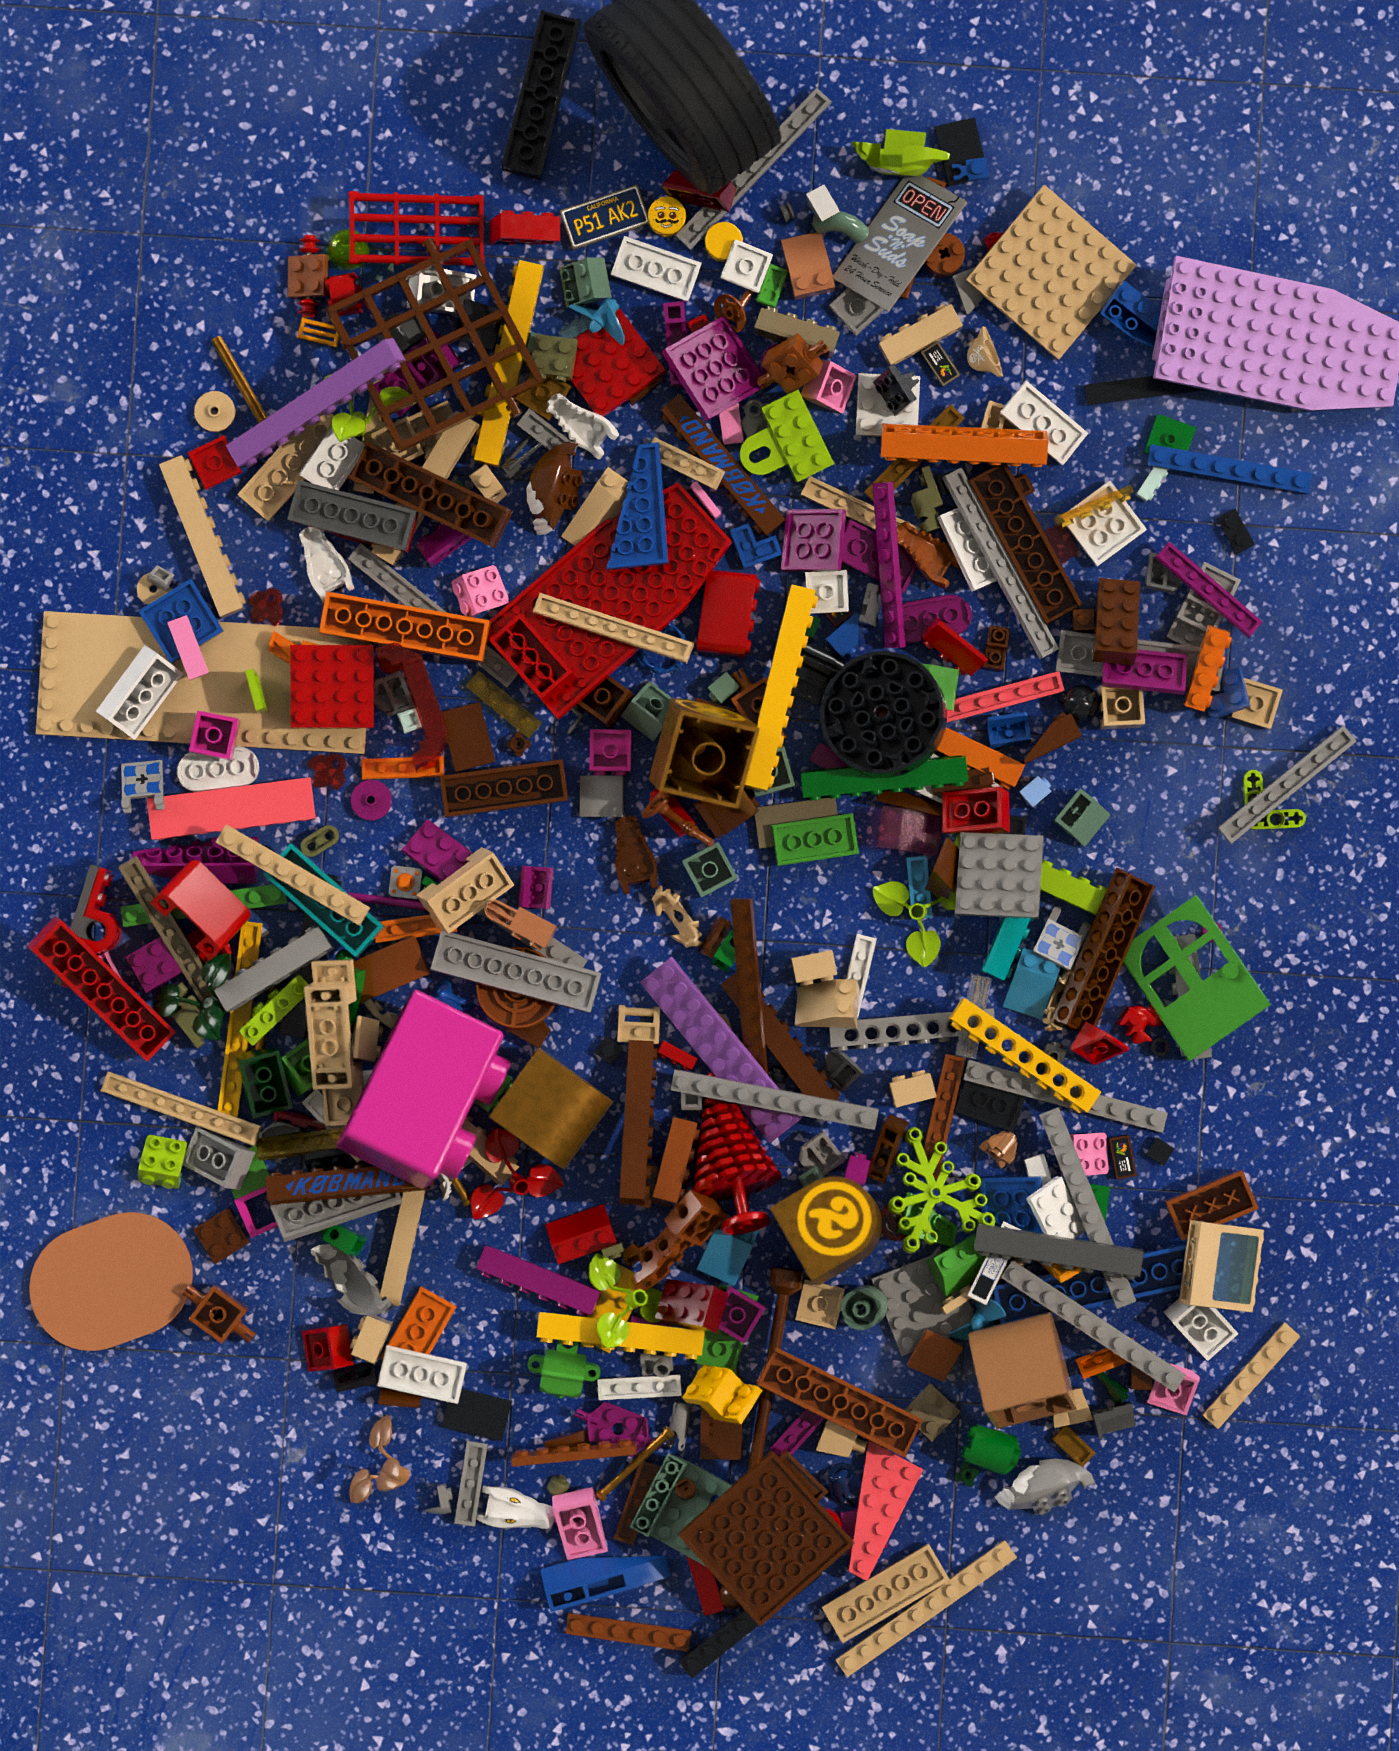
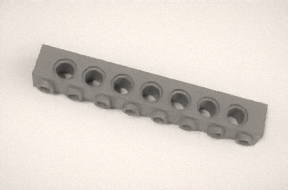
M994 1008L983 1009V1011L995 1018ZM952 1012L857 1020V1028L829 1027L830 1047H835V1050L838 1051L848 1050L847 1046L856 1045V1049H866L868 1044H876V1048L889 1047L888 1042H897V1046L909 1045L910 1040H917L918 1044L930 1043V1039L938 1038V1042L950 1041V1037L958 1036L959 1040H962V1034L958 1030L953 1033L948 1029V1023L950 1022L948 1018ZM931 1022H935L938 1025L939 1029L935 1034H930L927 1031V1026ZM915 1024L917 1026L918 1032L915 1036L908 1035L906 1031L908 1025ZM889 1026L897 1028V1035L893 1038L886 1035V1029ZM870 1027L877 1031V1036L872 1040L865 1036V1031ZM987 1028L985 1030V1037L992 1038L991 1033H994L991 1028ZM848 1029L856 1032L855 1040L847 1041L845 1039V1032ZM962 1029L964 1040L968 1032Z

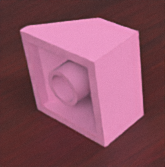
M821 359L823 365L819 376L804 384L801 396L813 404L843 414L857 375L832 361Z

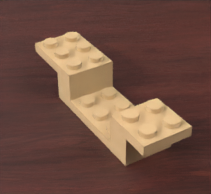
M353 959L312 961L313 983L304 986L313 1089H322L325 1126L346 1125L364 1089L362 1062H353L348 1004L357 1001Z

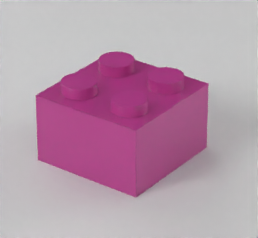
M197 710L189 751L232 761L241 720Z

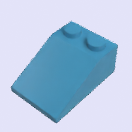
M1022 948L1003 1007L1042 1020L1044 1010L1048 1005L1057 980L1060 966L1032 953V950Z

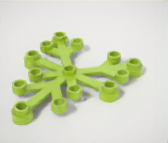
M916 1127L909 1128L904 1135L906 1143L913 1145L919 1164L910 1160L906 1153H901L896 1157V1164L925 1177L926 1183L918 1180L914 1173L908 1172L903 1177V1183L923 1193L906 1198L893 1197L888 1202V1210L892 1214L898 1215L907 1206L923 1201L927 1202L920 1215L912 1218L903 1217L899 1220L898 1227L903 1231L915 1226L912 1234L902 1241L903 1250L909 1254L918 1250L920 1247L919 1237L922 1230L927 1244H934L937 1241L938 1235L935 1231H932L928 1218L934 1205L940 1202L958 1210L962 1221V1229L966 1233L972 1232L976 1227L975 1222L970 1217L977 1220V1224L994 1226L995 1217L989 1212L981 1213L973 1209L974 1207L981 1208L986 1205L987 1197L984 1194H978L974 1199L960 1202L947 1195L963 1189L970 1192L976 1191L981 1185L980 1177L976 1174H969L963 1181L944 1186L948 1175L954 1170V1164L951 1161H945L941 1165V1172L935 1182L933 1172L941 1155L947 1151V1145L944 1142H938L933 1148L934 1152L928 1163L921 1143L922 1132ZM915 1132L918 1137L913 1138L911 1133ZM937 1146H942L943 1152H940ZM904 1157L906 1162H900L899 1158ZM944 1165L950 1166V1171L945 1170ZM907 1176L912 1177L913 1182H908ZM971 1178L976 1180L975 1185L970 1182ZM933 1190H937L939 1195L935 1196ZM977 1198H982L983 1204H980ZM895 1201L900 1202L901 1207H896ZM985 1217L990 1218L991 1222L986 1223ZM902 1221H906L908 1227H904ZM966 1223H970L972 1229H968ZM928 1234L933 1235V1241L928 1239ZM909 1240H913L915 1246H910Z

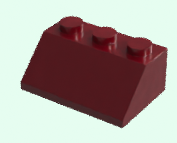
M674 171L662 185L670 197L682 203L730 212L737 190L731 181L722 187L721 190L709 195L697 189L679 171Z

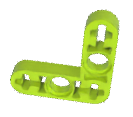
M1250 770L1243 776L1244 805L1248 803V797L1251 794L1258 795L1263 791V778L1257 770ZM1251 774H1254V777H1258V781L1254 785L1255 788L1259 787V791H1247V788H1252L1251 781L1247 780V778L1251 777ZM1299 809L1272 810L1266 815L1267 826H1264V822H1258L1256 826L1250 829L1298 828L1304 825L1306 816ZM1284 813H1287L1286 817H1292L1294 813H1297L1301 820L1298 821V824H1295L1294 821H1287L1288 825H1284ZM1272 814H1278L1281 817L1279 825L1271 824L1270 816Z

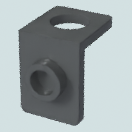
M577 705L570 710L578 718L567 731L569 736L584 718V715L578 712L580 708Z

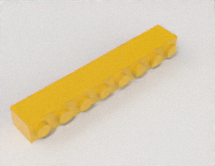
M539 1312L536 1337H540V1342L553 1343V1339L561 1340V1344L573 1345L575 1341L582 1342L581 1346L592 1348H594V1344H602L597 1333L598 1318ZM627 1322L629 1334L625 1341L618 1345L623 1347V1351L635 1352V1348L644 1349L643 1353L656 1355V1351H663L664 1356L676 1357L677 1353L685 1354V1358L697 1359V1355L702 1356L705 1331ZM602 1345V1349H609V1350H614V1349H615V1347H614V1348H605V1347Z

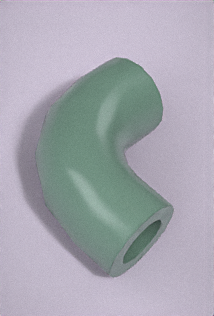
M840 211L824 221H821L816 214L813 217V226L819 234L838 231L847 235L856 244L864 241L869 234V228L861 220L846 212Z

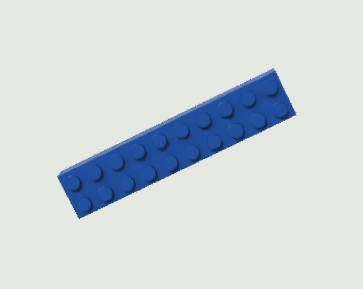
M1187 1243L1144 1252L1140 1277L1135 1276V1279H1128L1135 1298L1181 1289ZM1094 1270L1093 1273L1082 1271L1062 1283L1050 1273L1036 1275L1086 1309L1114 1303L1101 1270ZM1008 1282L996 1284L993 1290L994 1301L1000 1304L1006 1313L1005 1317L998 1319L1000 1325L1051 1312L1052 1316L1057 1315Z

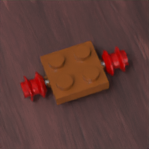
M304 235L302 239H299L303 243V247L299 248V250L305 255L288 256V297L304 298L298 302L302 306V310L298 311V314H302V318H314V315L318 314L314 307L319 305V303L313 300V297L327 296L328 293L325 286V279H328V255H313L320 251V249L316 248V243L320 242V240L316 239L315 235Z

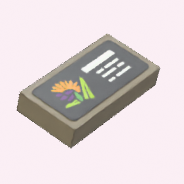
M938 341L921 352V355L942 387L960 376Z

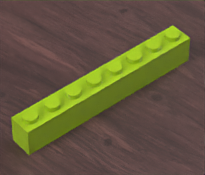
M960 834L957 835L954 841L958 848L960 847ZM1042 859L1040 891L1096 916L1107 888L1101 885L1094 887L1090 885V880L1079 876V879L1072 877V872L1064 868L1057 870L1052 867L1053 863Z

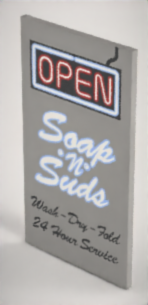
M922 175L920 177L904 176L868 226L869 234L867 238L861 243L855 244L833 275L834 281L839 282L889 312L963 210L967 201Z

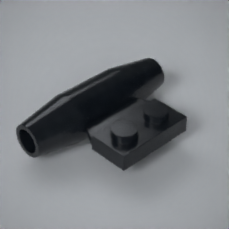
M807 641L806 648L801 649L800 656H804L801 669L797 668L795 676H799L796 688H792L791 693L819 706L827 687V678H834L841 670V667L847 662L839 656Z

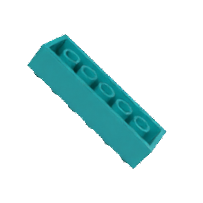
M290 843L280 854L285 859L348 894L294 844ZM265 871L263 873L264 876L357 958L385 928L369 912L359 926Z

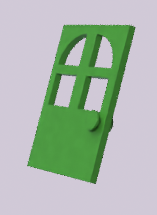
M1197 895L1133 939L1123 962L1189 1062L1271 1005ZM1190 920L1199 923L1208 932L1182 949L1167 926L1177 921ZM1155 936L1170 959L1145 976L1141 967V957L1146 944ZM1211 940H1214L1229 963L1203 981L1188 957ZM1173 967H1176L1191 990L1165 1007L1150 984Z

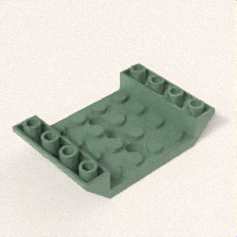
M668 1453L630 1527L646 1537L652 1536L705 1566L678 1536V1533L712 1504L711 1499L714 1495L721 1496L732 1485L694 1463ZM681 1479H691L696 1485V1495L690 1500L680 1499L675 1492V1486Z

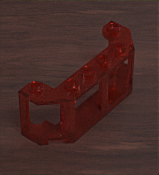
M396 642L375 648L376 658L382 672L392 674L397 671H403L426 740L419 742L420 750L412 755L416 773L436 767L449 741V737L422 655L415 651L412 652Z

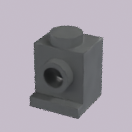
M1052 1041L1051 1044L1046 1043L1043 1052L1049 1056L1053 1052L1056 1053V1061L1062 1064L1067 1050L1063 1049V1044ZM1042 1063L1038 1064V1067L1045 1069Z

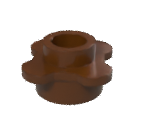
M516 732L515 737L507 741L506 745L507 748L515 752L517 757H521L523 752L531 747V742L526 740L521 732Z

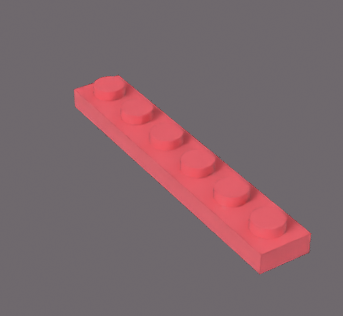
M1060 672L955 699L954 710H947V723L1061 693L1065 690Z

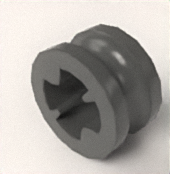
M786 202L784 206L779 205L785 222H788L789 218L795 219L789 202Z

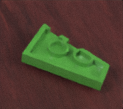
M907 1192L906 1197L913 1196L914 1194ZM920 1202L905 1207L901 1218H912L920 1215L926 1203ZM932 1210L928 1220L932 1231H935L938 1235L935 1243L947 1247L953 1246L958 1227L941 1214H937ZM902 1221V1225L908 1227V1223ZM915 1226L910 1227L906 1231L898 1227L897 1233L909 1236L912 1234ZM922 1230L921 1235H920V1237H919V1239H922V1240H924V1232H923V1230ZM928 1234V1239L933 1241V1235Z

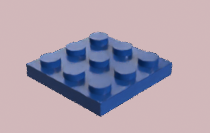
M192 579L187 580L139 610L140 615L171 664L181 657L167 622L187 615L199 647L224 632Z
M1042 1176L980 1178L981 1194L987 1197V1203L982 1207V1213L989 1212L994 1215V1226L1001 1227L1004 1221L1023 1231L1043 1234L1026 1199L1042 1187ZM985 1217V1222L990 1223V1218Z

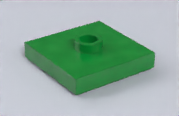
M1157 414L1144 454H1149L1151 444L1188 451L1196 427Z

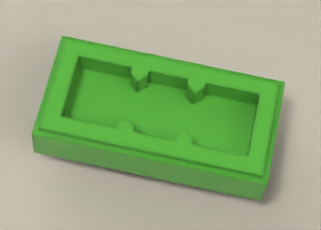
M770 264L755 303L776 308L788 270Z

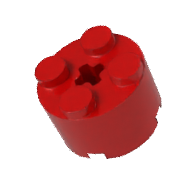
M355 272L330 276L329 279H325V286L327 291H330L331 299H328V306L362 291L361 285H357L355 279H358ZM362 301L337 314L339 317L363 313L361 308L364 307V303Z

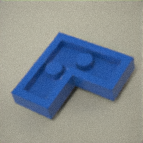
M749 523L730 530L744 569L782 556L776 535L756 542Z
M1240 667L1222 672L1221 681L1224 693L1213 696L1211 705L1208 708L1209 716L1212 720L1251 707Z

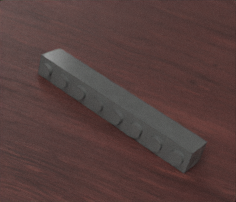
M979 1223L977 1225L974 1250L978 1251L977 1254L983 1256H990V1253L998 1254V1257L1002 1259H1011V1256L1019 1257V1261L1031 1263V1260H1038L1041 1265L1052 1266V1263L1061 1264L1060 1267L1065 1269H1073V1266L1081 1267V1271L1093 1273L1094 1270H1101L1102 1274L1114 1276V1273L1123 1274L1122 1277L1127 1279H1135V1276L1140 1277L1144 1254L1142 1249Z

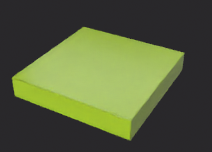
M252 668L245 670L256 711L259 713L267 712L258 673Z

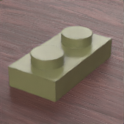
M621 1241L601 1251L604 1258L609 1257V1260H612L622 1255L621 1252L624 1251V1246Z

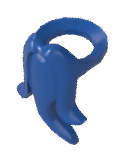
M446 979L438 981L432 990L431 996L461 1012L476 1007L474 1003L465 1004L468 997L460 998L453 994L451 983ZM443 985H447V990H444L440 992L439 995H437L439 989Z

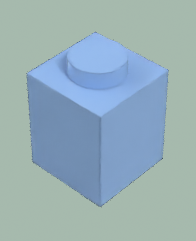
M1037 776L1018 794L1030 808H1033L1051 792L1049 789L1051 784L1044 777L1040 778Z

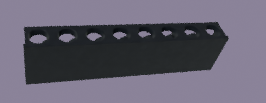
M541 10L501 165L502 171L542 180L582 24L581 19H573Z

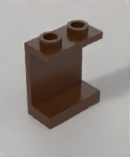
M746 787L743 789L738 809L702 800L694 803V806L717 839L722 838L759 812L757 808L759 806L758 801L753 795H748Z

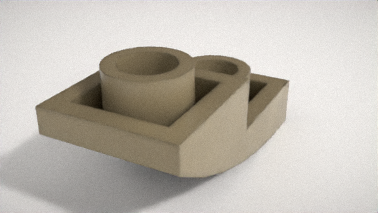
M370 998L364 1002L368 1010L378 1020L393 1029L398 1019L396 1013L391 1015L388 1011L382 1015L380 1012L383 1009L377 1000L373 1002Z

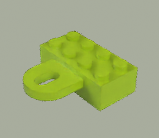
M795 390L760 407L768 427L749 436L740 448V460L747 471L756 475H765L787 464L795 482H799L834 464L799 390ZM762 446L769 448L770 454L767 458L757 463L750 461L749 454Z

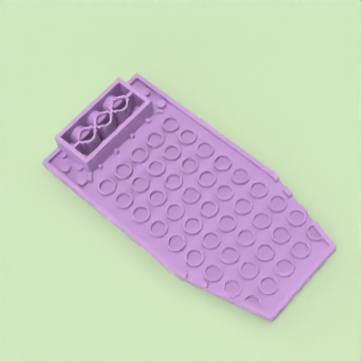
M1175 256L1171 277L1166 279L1152 357V360L1156 361L1153 379L1307 411L1392 407L1399 375V322L1334 289Z

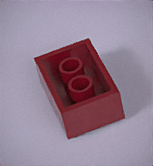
M666 1279L655 1319L670 1326L717 1333L728 1293L715 1286Z

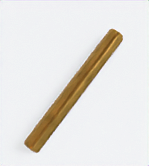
M220 335L216 336L211 340L212 344L258 423L262 422L268 416Z

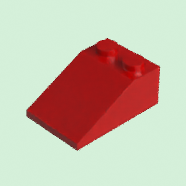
M992 787L942 792L944 834H960V832L1010 833L1009 792L1004 788Z

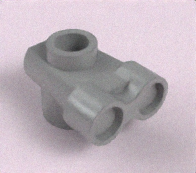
M663 1353L659 1355L640 1354L643 1376H652V1373H655L658 1377H666L670 1371H673V1357L664 1356Z

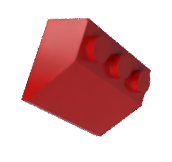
M937 617L921 636L925 640L923 642L925 646L930 650L936 648L941 652L939 657L947 663L950 661L957 665L955 669H958L959 673L963 676L966 673L972 676L988 661V658Z
M604 1204L545 1224L558 1264L617 1244Z

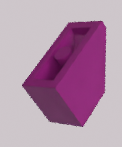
M855 1152L854 1156L849 1155L843 1178L865 1185L870 1160L866 1159L867 1155Z

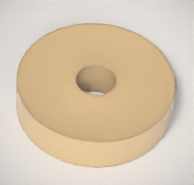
M149 573L142 576L137 584V594L147 605L171 591L169 585L166 591L157 587V591L151 593L150 588L155 585L148 582L147 577Z

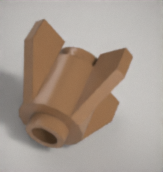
M1002 1131L984 1141L979 1146V1149L988 1153L996 1160L998 1168L1002 1169L1007 1163L1010 1164L1015 1159L1018 1145L1017 1138L1010 1131Z

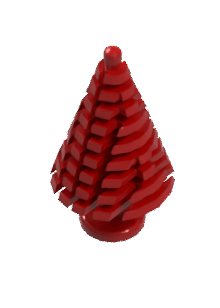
M713 1072L707 1074L708 1076L716 1077ZM707 1097L703 1102L705 1110L702 1112V1118H704V1122L700 1126V1133L702 1134L699 1137L698 1143L700 1147L697 1151L698 1160L696 1174L694 1175V1183L696 1182L693 1187V1191L716 1201L718 1199L719 1201L730 1200L732 1197L734 1198L737 1215L726 1219L721 1224L723 1234L740 1235L760 1230L770 1224V1217L767 1213L761 1211L749 1212L746 1196L754 1190L758 1193L775 1185L782 1178L781 1173L775 1167L771 1157L765 1155L767 1150L760 1145L761 1141L754 1135L755 1132L751 1125H747L748 1120L741 1114L739 1106L734 1102Z

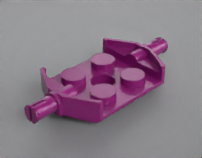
M606 1401L589 1413L578 1408L576 1410L577 1413H575L574 1417L587 1422L589 1441L596 1443L602 1441L619 1443V1440L631 1439V1442L636 1441V1453H638L643 1447L648 1446L654 1440L649 1436L646 1417ZM615 1423L623 1424L624 1432L615 1434L612 1430Z

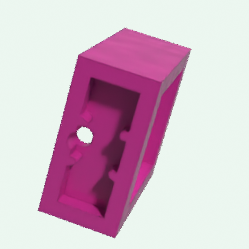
M266 1186L234 1200L251 1238L277 1227L276 1222H273L258 1229L246 1202L253 1197L267 1192Z

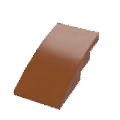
M415 935L353 961L354 968L366 970L359 1004L431 974Z

